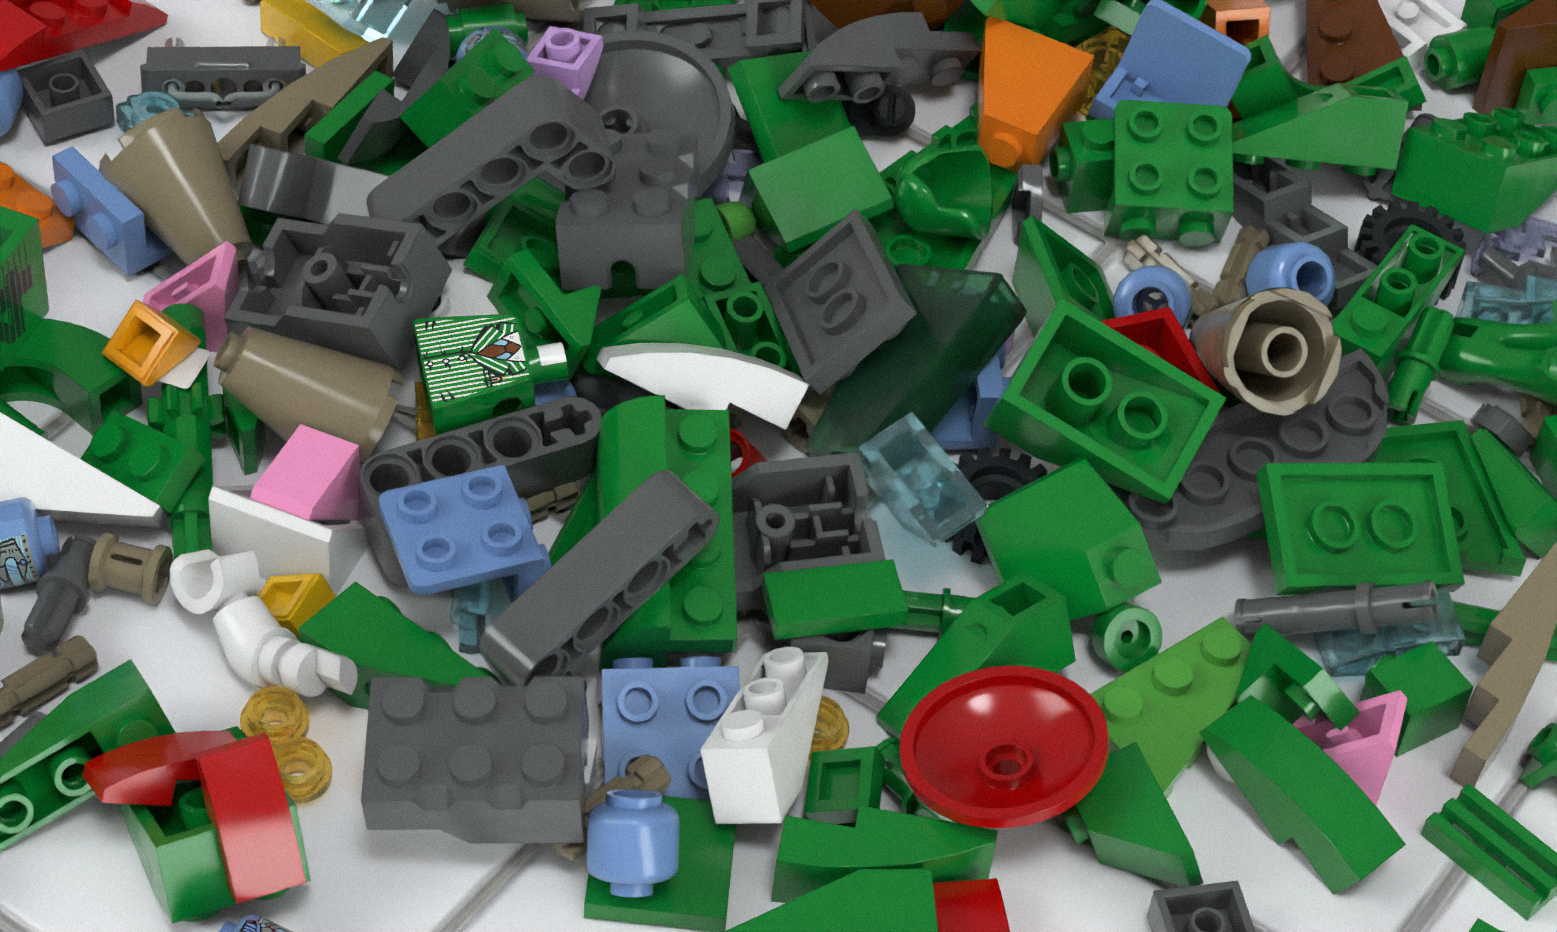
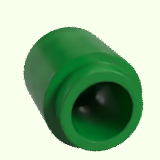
M511 2L456 8L455 14L444 15L450 37L449 61L455 60L462 41L470 33L482 27L499 26L510 29L523 40L525 46H528V28L525 14L523 12L515 13Z
M1482 25L1433 37L1424 56V66L1429 78L1435 81L1443 90L1480 83L1496 28L1492 29L1487 25Z

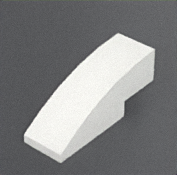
M634 343L602 347L596 358L605 370L656 395H665L666 400L684 409L726 410L729 403H732L784 430L787 429L809 386L799 375L762 359L722 348L693 344Z

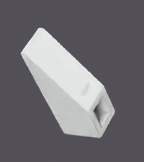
M782 647L763 654L700 750L716 824L783 822L785 815H787L802 790L829 662L827 652L803 653L797 647Z

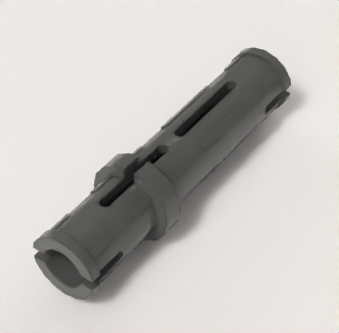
M1432 580L1424 581L1423 583L1377 587L1375 582L1370 581L1358 583L1356 590L1257 599L1240 598L1236 600L1234 616L1235 618L1262 617V620L1245 621L1243 624H1236V630L1247 640L1254 638L1256 631L1265 623L1280 635L1360 628L1362 634L1379 633L1381 626L1426 622L1429 624L1437 623L1439 603L1416 606L1410 603L1438 597L1436 586Z

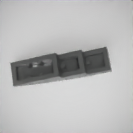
M1265 157L1264 163L1258 165L1233 161V218L1242 227L1252 225L1256 230L1265 229L1270 236L1267 247L1294 242H1306L1318 246L1328 255L1335 269L1336 287L1333 299L1329 304L1337 310L1345 307L1377 268V265L1348 248V227L1311 205V183L1270 158Z

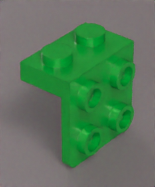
M1122 100L1118 102L1113 114V191L1104 214V236L1121 237L1124 241L1130 242L1131 240H1136L1141 235H1146L1151 239L1179 240L1183 245L1191 247L1220 243L1234 212L1232 114L1230 110L1224 106L1139 100Z

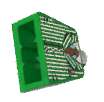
M511 314L432 317L412 320L417 363L434 436L536 406L534 386L569 379L563 343L558 342L525 348L518 318Z

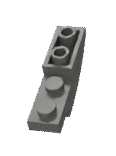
M898 12L877 15L853 22L821 41L777 90L781 99L808 100L812 103L825 100H847L859 104L867 103L882 95L888 83L891 85L930 83L934 86L951 84L963 75L964 68L981 50L973 32L930 31L922 12Z

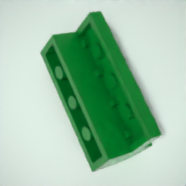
M665 395L639 397L618 404L607 411L599 421L600 432L596 449V525L645 480L662 470L672 471L719 514L720 522L717 531L708 544L598 646V676L602 669H613L612 660L650 658L653 659V668H666L668 652L736 653L738 638L729 410L665 409Z

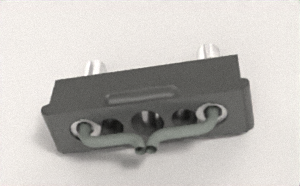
M279 36L278 46L274 45V37L268 39L266 46L184 47L185 43L178 37H176V47H173V39L171 37L166 40L164 47H147L146 64L140 65L142 104L148 108L250 109L252 107H259L284 87L306 75V65L301 63L300 46H286L285 40Z

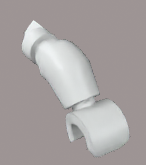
M207 549L181 554L172 562L169 571L175 597L183 608L191 613L204 614L218 611L213 618L214 626L230 667L241 678L264 690H275L281 687L306 697H315L322 694L327 687L352 695L358 678L357 667L354 662L346 656L298 641L293 632L281 627L262 599L257 596L260 575L259 564L254 550L219 556Z

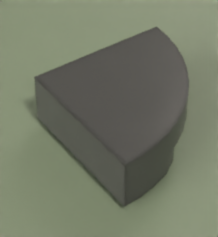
M1021 164V169H1018L1012 202L1014 238L1018 246L1023 221L1033 215L1042 222V165Z
M1483 403L1470 419V422L1477 429H1487L1519 457L1533 441L1530 437L1531 434L1511 414L1498 406L1493 407L1489 403L1486 405Z

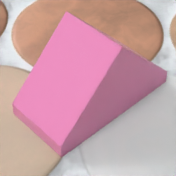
M228 241L224 242L146 292L143 303L161 311L174 304H191L200 308L205 317L206 350L218 353L226 337L233 332L223 318L239 290L236 247Z
M300 424L256 482L250 499L307 520H359L361 472L359 445Z
M1401 690L1353 703L1360 713L1341 731L1320 714L1312 721L1304 717L1298 719L1292 725L1317 744L1350 776L1368 798L1377 805L1397 747L1408 698Z

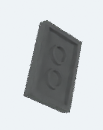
M854 209L764 286L804 380L820 395L835 382L850 376L861 360L884 341L895 338L904 329L907 322L917 314L872 224L857 209Z

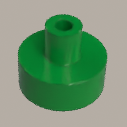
M1124 602L1109 611L1099 614L1092 629V646L1096 655L1103 662L1121 671L1128 672L1158 654L1162 644V628L1159 620L1152 612L1134 603Z

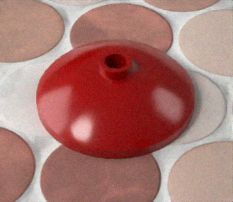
M988 667L948 680L928 693L914 707L901 733L900 759L904 777L913 793L922 803L941 816L976 827H1021L1061 814L1081 801L1093 789L1104 772L1109 756L1108 727L1105 716L1095 699L1072 680L1057 673L1034 667Z

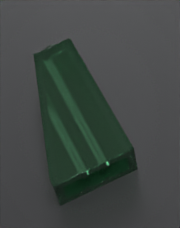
M898 264L895 271L917 314L907 322L904 329L895 338L880 344L859 362L850 376L838 381L805 446L810 455L817 457L860 452L868 488L885 490L1023 321L1027 310L1001 273Z

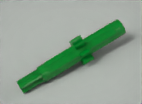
M174 304L162 310V312L202 340L198 348L206 350L205 317L200 308L191 304ZM207 361L190 388L183 389L161 382L162 399L156 397L147 399L149 427L191 446L206 458L172 513L167 512V525L172 532L173 561L181 554L207 549L213 551L208 502L213 486L211 438L224 439L226 437L223 395L213 394L209 396Z

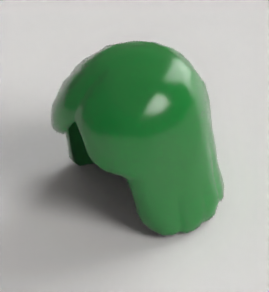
M972 144L954 149H934L911 155L901 166L895 186L896 206L905 224L914 231L928 236L986 239L992 223L993 181L985 149L979 144Z

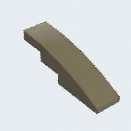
M380 37L328 61L284 87L245 116L218 142L236 198L240 193L250 144L304 155V135L373 71L376 70L393 79V40Z
M1557 542L1492 621L1476 656L1491 667L1476 685L1463 715L1478 726L1463 745L1449 776L1463 787L1468 783L1476 787L1505 744L1547 656L1557 623Z

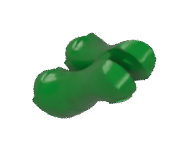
M1469 317L1453 318L1454 329L1438 363L1442 369L1440 377L1449 380V383L1473 386L1480 383L1502 386L1557 406V321L1536 324H1514Z

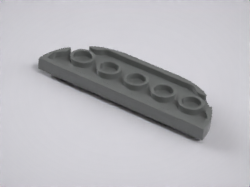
M1360 348L1341 357L1335 380L1325 396L1315 404L1309 403L1305 407L1294 411L1295 413L1286 416L1261 413L1251 409L1244 403L1237 404L1218 413L1167 504L1108 483L1107 485L1138 520L1149 548L1198 552L1226 544L1265 526L1256 472L1266 463H1373L1381 449L1387 428V410L1390 402L1385 382L1371 358Z

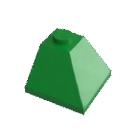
M1078 458L972 513L999 584L1023 571L1028 572L1066 596L1069 620L1109 611L1162 583L1140 523L1085 458Z

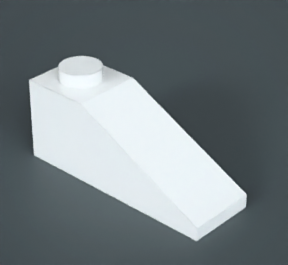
M0 412V501L26 497L35 505L39 516L51 514L54 521L162 528L167 520V515L158 504Z

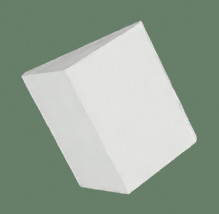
M254 485L212 486L208 502L213 552L219 556L254 550L259 564V575L262 579L268 580L270 576L321 573L334 594L337 595L371 543L361 521L307 520L250 499Z

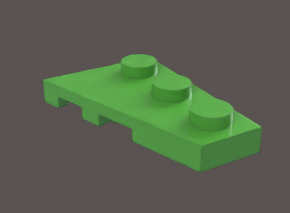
M1222 616L1092 692L1090 695L1100 706L1107 722L1109 754L1137 742L1167 799L1172 792L1173 785L1186 768L1190 769L1202 754L1206 742L1199 732L1238 704L1236 692L1252 644Z

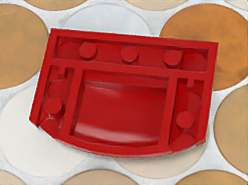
M0 0V72L164 26L167 23L168 14L146 0Z

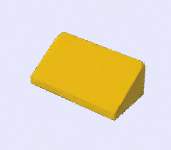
M262 0L260 2L261 31L270 37H274V40L277 42L278 36L283 38L286 46H300L301 58L316 68L340 55L369 43L305 0Z

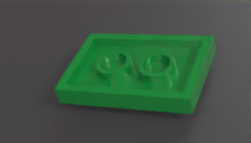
M1442 462L1266 463L1256 472L1277 595H1304L1356 590L1358 583L1370 581L1375 582L1377 587L1423 583L1424 581L1432 580L1436 586L1437 593L1454 592L1465 584Z

